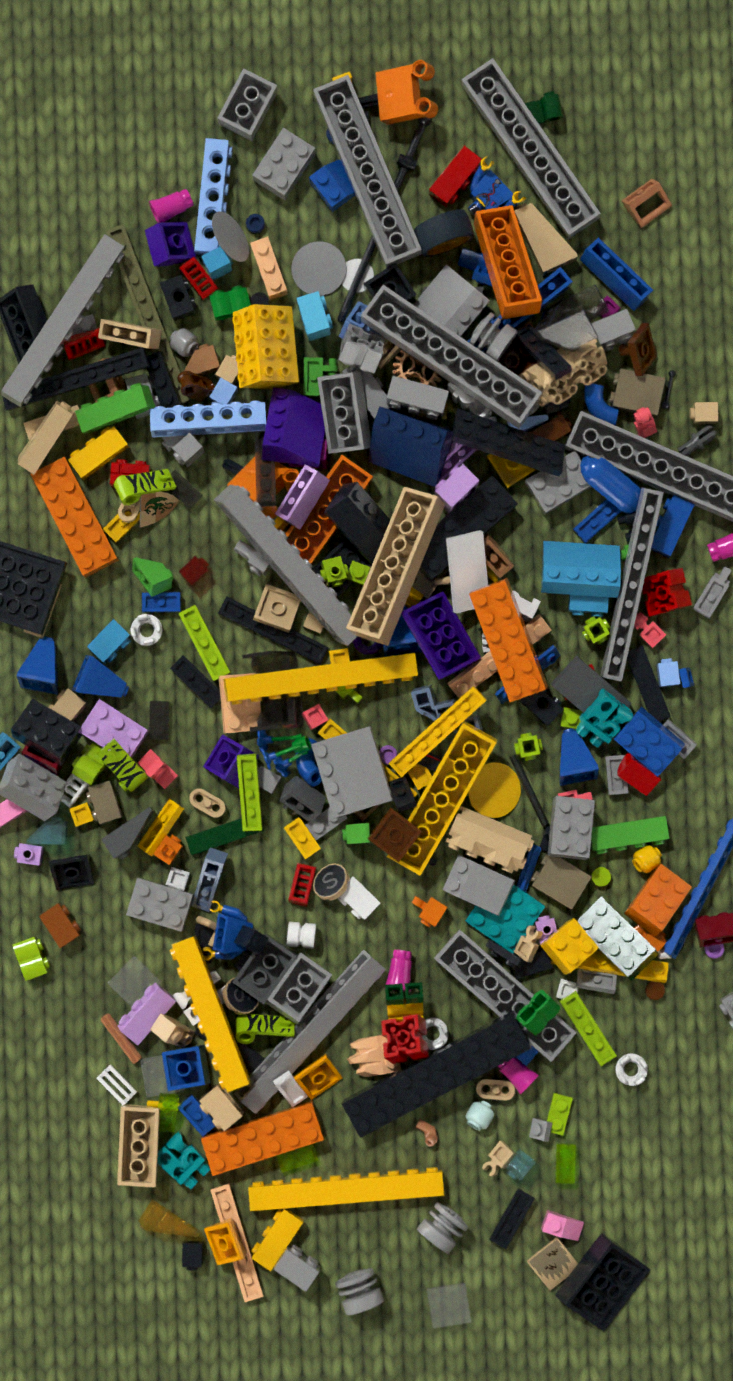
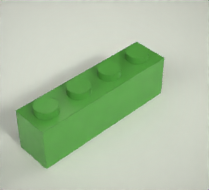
M136 383L131 385L129 390H119L113 393L114 396L109 398L105 396L97 399V403L82 405L81 409L75 411L81 432L93 433L155 408L149 386Z
M666 816L592 827L591 850H596L597 854L607 853L608 848L614 847L616 851L626 850L627 845H634L635 848L645 847L646 842H653L654 845L665 844V840L669 839Z

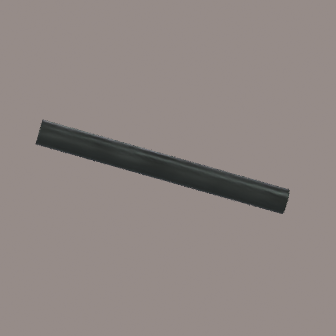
M517 755L510 756L509 758L541 825L549 824Z

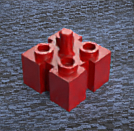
M683 568L667 570L657 575L645 577L642 592L648 596L649 601H646L645 604L649 616L665 614L692 605L689 591H684L683 584L686 583Z
M414 1014L403 1016L402 1022L397 1018L381 1021L382 1036L387 1039V1042L383 1043L384 1058L387 1061L395 1064L406 1062L408 1056L414 1060L429 1057L428 1042L423 1039V1036L427 1035L426 1020Z

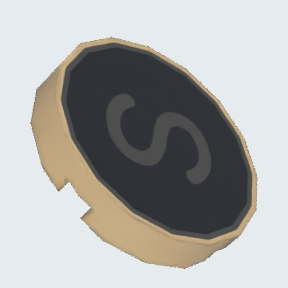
M339 864L325 866L317 873L314 879V892L322 900L337 899L348 887L347 883L350 881L348 871Z
M232 978L226 983L222 992L226 1007L229 1010L232 1009L237 1015H246L254 1011L259 1001L233 983L235 978Z

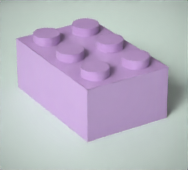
M464 464L460 467L458 465L450 471L449 478L446 481L442 479L435 486V496H438L445 503L444 509L448 513L472 494L479 484V479Z
M100 699L81 726L82 734L102 747L114 738L131 758H133L149 733V730Z

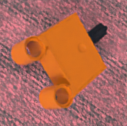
M417 60L411 65L375 72L377 94L358 98L362 109L379 105L380 121L387 125L422 117L433 118L438 113V105L428 98H420L419 78L424 81L431 80L435 74L434 67L423 60ZM425 67V72L421 74V70ZM429 104L428 110L425 111V107Z
M261 452L245 467L230 459H225L222 464L223 469L236 475L227 484V487L231 484L246 488L250 493L249 498L253 502H258L263 508L261 512L266 517L269 516L272 519L277 516L275 513L278 510L274 497L284 487H286L288 492L299 475L298 470L289 469L279 462L262 460Z

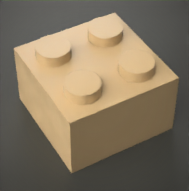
M220 1083L200 1099L201 1105L199 1106L205 1114H211L213 1117L212 1122L218 1129L222 1128L225 1131L244 1114V1111L231 1095L227 1093L226 1089L222 1090Z

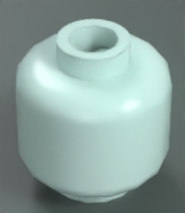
M483 1100L481 1103L473 1102L466 1113L467 1124L478 1131L487 1129L494 1117V1112L491 1109L492 1106Z

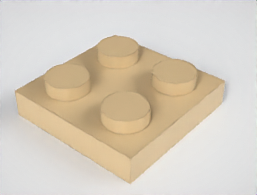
M266 584L253 620L289 633L301 600L294 593Z

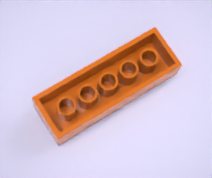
M513 205L476 211L474 227L502 320L540 313L542 298Z
M344 455L340 456L326 476L330 481L302 528L298 529L291 525L285 533L288 537L286 541L290 545H295L301 552L299 556L303 560L307 559L311 565L314 564L338 530L324 513L343 484L358 482L366 491L373 481L371 474Z
M62 457L37 470L35 474L31 473L82 575L86 578L119 561L67 459Z
M508 578L471 591L469 593L509 702L546 690L548 687Z
M313 1101L229 1127L225 1131L220 1130L205 1135L201 1138L212 1176L323 1141L324 1135Z

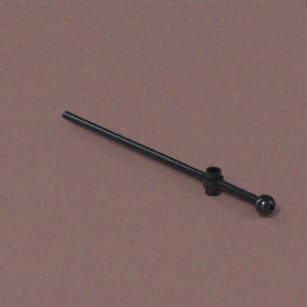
M418 118L419 125L406 156L403 154L399 155L396 164L401 167L394 182L397 192L400 190L407 171L413 172L418 161L414 160L413 156L425 128L431 125L432 118ZM371 236L337 318L338 322L344 321L376 247L373 236Z

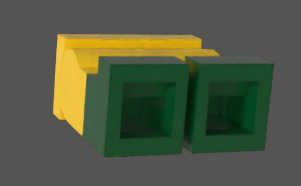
M422 982L405 983L406 999H403L402 984L385 985L388 1019L397 1018L402 1022L403 1016L418 1014L423 1018ZM413 988L419 990L415 993L409 992V990ZM391 990H398V991H400V992L397 993V994H391V993H389Z

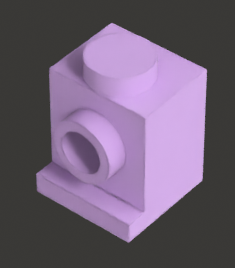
M19 843V847H15L14 858H17V863L41 866L44 846ZM27 850L31 852L29 858H26L24 855Z
M549 915L538 917L539 921L535 922L536 931L543 932L542 937L538 939L539 944L543 943L557 930L554 918H550ZM545 926L550 927L549 933H544L543 928Z

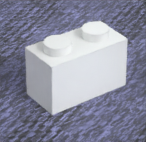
M353 876L347 883L346 891L337 899L344 906L349 904L353 908L351 912L358 919L362 917L365 920L380 902Z

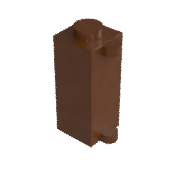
M558 411L555 413L557 418L530 433L557 442L571 433L572 430L570 428H572V424L567 417L564 418Z

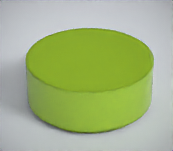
M598 867L593 870L591 879L595 885L605 886L610 882L611 874L608 869Z

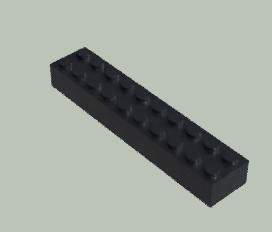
M514 1010L429 1054L428 1058L420 1059L345 1098L342 1106L359 1137L361 1138L530 1050L532 1043L523 1026L516 1019L517 1015Z

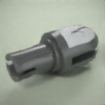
M707 426L698 433L691 434V440L677 448L680 454L688 456L696 449L703 450L704 446L717 436V432L713 431L714 427Z

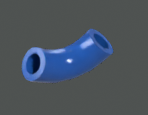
M597 384L585 385L584 401L589 413L616 426L619 409L613 408L605 402L603 398L604 386Z
M309 738L311 744L317 743L316 740ZM311 746L308 754L296 760V766L299 775L307 784L317 786L322 779L316 766Z

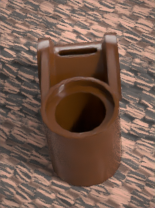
M183 371L177 376V380L182 386L181 393L198 402H203L215 388L211 380L191 371Z

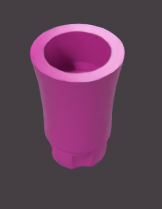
M186 189L148 201L157 223H164L194 206L191 196Z
M733 533L707 545L713 562L733 556Z
M394 949L385 985L402 984L403 992H405V983H410L412 952Z
M516 1057L497 1066L514 1085L520 1095L539 1076Z

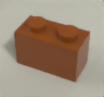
M61 903L56 904L39 916L59 948H63L81 936L79 931L82 930L77 921H72L69 917L71 912L65 904L61 905Z

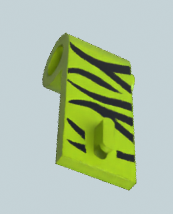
M168 469L133 475H121L114 482V487L125 506L136 503L143 494L173 490L177 487Z
M114 738L96 753L120 780L119 785L125 792L128 790L130 792L134 791L149 778L144 770Z
M246 1014L239 1015L236 1019V1040L241 1044L252 1043L255 1039V1034L294 1037L295 1023L285 1016Z

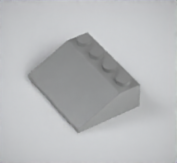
M445 265L414 303V306L461 337L490 300L448 265Z
M371 726L311 744L333 818L393 801Z

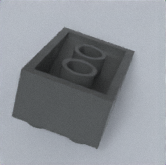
M153 807L147 808L101 839L114 859L119 858L123 860L132 854L130 850L134 848L155 811Z
M265 934L269 939L261 954L252 953L233 980L235 985L262 1004H265L298 957L295 952L269 934Z

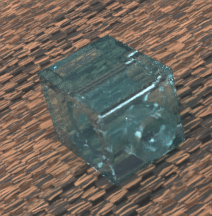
M519 1148L516 1155L506 1166L507 1174L514 1180L519 1178L522 1181L536 1162Z

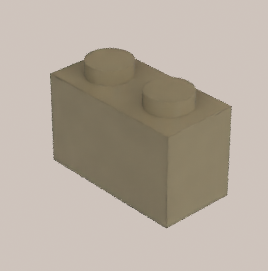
M112 781L88 787L89 792L86 795L89 804L93 803L95 810L92 811L95 822L98 821L99 824H104L123 818Z

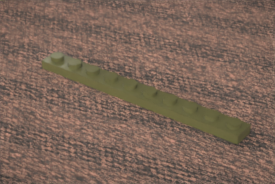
M121 224L106 230L107 236L124 246L123 253L125 255L118 265L141 325L162 330L159 349H151L152 354L162 351L182 404L191 401L190 397L184 396L181 393L182 386L177 380V376L180 373L125 227Z

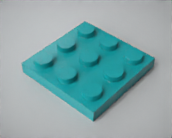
M513 885L500 916L475 905L465 922L513 954L521 936H526L528 926L534 924L545 908V905L516 885Z

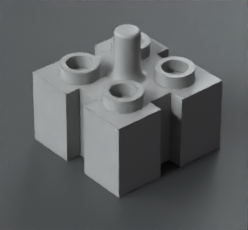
M349 324L341 342L338 360L350 366L349 370L351 372H355L359 366L364 372L375 373L383 355L385 338L373 332H364L362 328Z

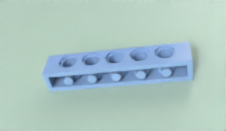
M206 138L194 249L196 255H204L220 247L215 236L212 239H207L205 234L213 231L212 220L207 219V215L216 212L226 213L227 210L224 195H228L229 184H226V176L230 177L231 165H228V158H232L233 147L229 145V140ZM215 157L223 159L220 164L213 163ZM215 175L221 177V180L217 183L211 181V178ZM217 194L219 198L217 201H210V195Z
M251 401L250 403L243 404L241 402H232L225 405L214 403L208 406L195 404L191 407L176 405L173 408L157 406L154 409H150L152 437L186 436L188 433L204 435L265 431V402ZM248 413L251 417L243 418L242 415ZM231 415L232 418L224 419L223 416ZM206 416H212V417H213V418H212L211 420H209V421L204 420V417H206ZM187 417H193V418H194V419H193L192 421H190V422L185 421V418H187ZM168 418L175 419L171 423L165 422V420Z

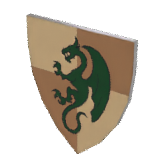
M164 491L141 495L140 528L156 523L166 517L179 503V500L174 495Z

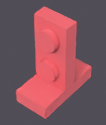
M152 749L137 762L145 770V773L150 778L155 779L164 789L178 777Z

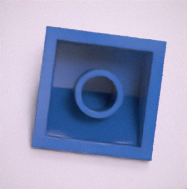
M340 159L323 166L309 177L310 184L332 212L355 196Z
M205 1045L162 1052L168 1091L211 1083Z

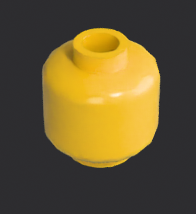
M646 845L633 854L632 863L638 872L650 873L661 864L660 857L662 854L657 847L653 848L650 845Z

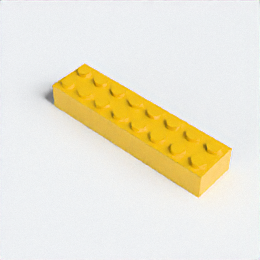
M466 721L462 723L416 804L417 806L408 818V821L420 829L422 833L400 862H397L389 855H387L388 858L421 876L498 739Z
M193 936L172 944L173 949H170L173 960L178 961L180 966L177 968L180 979L184 978L186 982L184 990L187 997L191 996L193 1004H191L194 1016L198 1015L200 1019L198 1027L201 1034L205 1033L206 1035L205 1046L208 1053L212 1052L214 1058L211 1061L215 1071L219 1070L221 1077L218 1079L222 1090L226 1088L228 1093L250 1084V1077L197 937Z

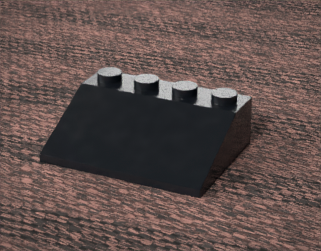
M601 1232L556 1292L555 1296L565 1306L604 1332L651 1269Z

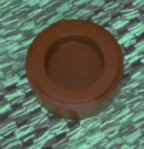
M650 981L645 987V993L650 999L658 1000L663 997L665 987L660 982Z

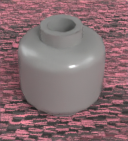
M183 328L174 331L170 336L171 349L183 357L192 356L199 347L197 336L187 329Z

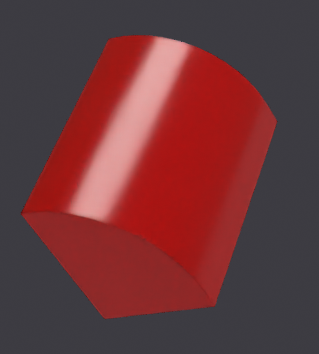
M629 752L622 759L617 771L618 777L646 796L662 780L660 775L657 777Z

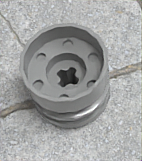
M489 313L475 328L469 343L473 346L480 343L477 348L481 351L487 348L486 355L498 362L514 340L518 331L509 324L500 330L498 327L501 319L498 318L492 324L491 322L495 315Z
M437 1202L434 1207L440 1213L438 1214L431 1210L429 1213L435 1220L432 1222L424 1219L417 1230L436 1247L449 1254L456 1245L451 1236L454 1234L461 1238L463 1234L457 1228L459 1227L466 1232L469 1227L455 1211Z
M373 1268L353 1271L335 1282L336 1288H343L338 1291L339 1296L349 1295L348 1298L342 1301L346 1315L369 1310L384 1302L380 1288H370V1286L377 1282L375 1277L369 1278L374 1275Z

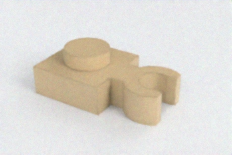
M528 926L526 930L527 936H521L514 950V953L526 962H532L539 947L536 941L542 937V931H536L534 934L535 926Z
M500 1140L488 1155L491 1161L484 1163L482 1168L487 1170L491 1166L492 1171L489 1175L494 1177L498 1174V1167L500 1166L505 1169L516 1153L504 1141Z

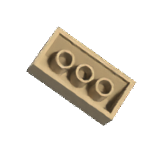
M143 1105L121 1106L117 1185L156 1187L160 1108Z

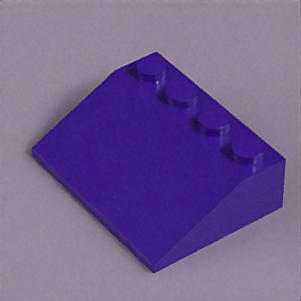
M273 387L262 444V460L319 467L325 434L321 404L293 390Z
M444 592L438 593L402 611L403 618L439 680L468 667L481 658L458 616L453 612V608Z

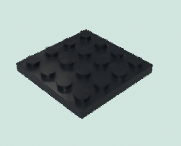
M0 541V622L43 635L67 562Z

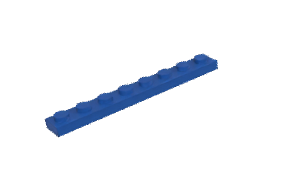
M733 818L728 821L724 836H721L718 840V848L710 856L707 869L701 873L699 885L693 889L689 904L683 908V916L680 922L678 921L675 924L674 933L665 944L664 952L673 959L677 958L695 919H697L733 848Z

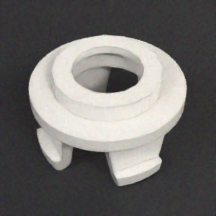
M150 614L137 616L130 628L133 639L138 644L150 646L158 642L163 631L161 622ZM145 623L151 624L154 628V633L150 637H144L140 633V628Z
M438 1018L425 1019L426 1028L434 1026L440 1032L439 1037L434 1041L429 1040L426 1035L423 1036V1039L428 1042V1049L437 1050L443 1047L449 1035L446 1024Z
M633 1053L623 1055L618 1060L615 1069L618 1079L629 1086L639 1085L644 1082L648 1072L645 1060ZM629 1062H633L638 1066V1072L634 1076H628L624 1072V1067Z

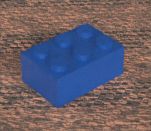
M643 707L638 709L633 718L625 724L614 738L617 743L657 777L685 745L683 741Z

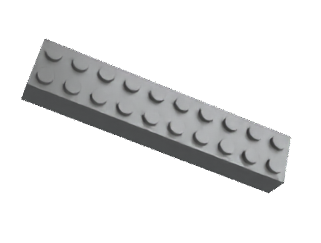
M492 58L461 79L462 87L567 239L569 240L598 220L601 213L495 60Z
M349 75L313 89L316 102L385 267L388 268L394 263L400 264L421 255L422 249Z
M382 285L361 314L362 323L518 429L542 396L540 390L385 285Z
M580 411L565 445V450L570 452L576 451L577 455L581 457L590 456V458L597 459L602 457L625 476L669 495L678 496L699 508L733 522V476Z
M230 484L213 501L335 641L348 646L357 637L346 629L351 618V614L348 612L350 610L343 601L340 603L337 600V593L331 587L327 588L324 585L325 580L319 573L315 574L311 570L313 568L311 563L307 559L303 560L299 556L301 553L299 549L286 541L288 539L286 534L274 527L276 523L271 517H266L261 512L263 508L258 502H253L249 498L250 493L247 489Z

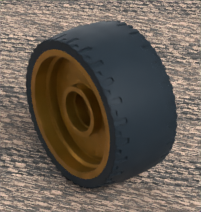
M464 209L453 210L434 216L422 222L414 229L424 257L436 256L466 244L474 237L472 224Z

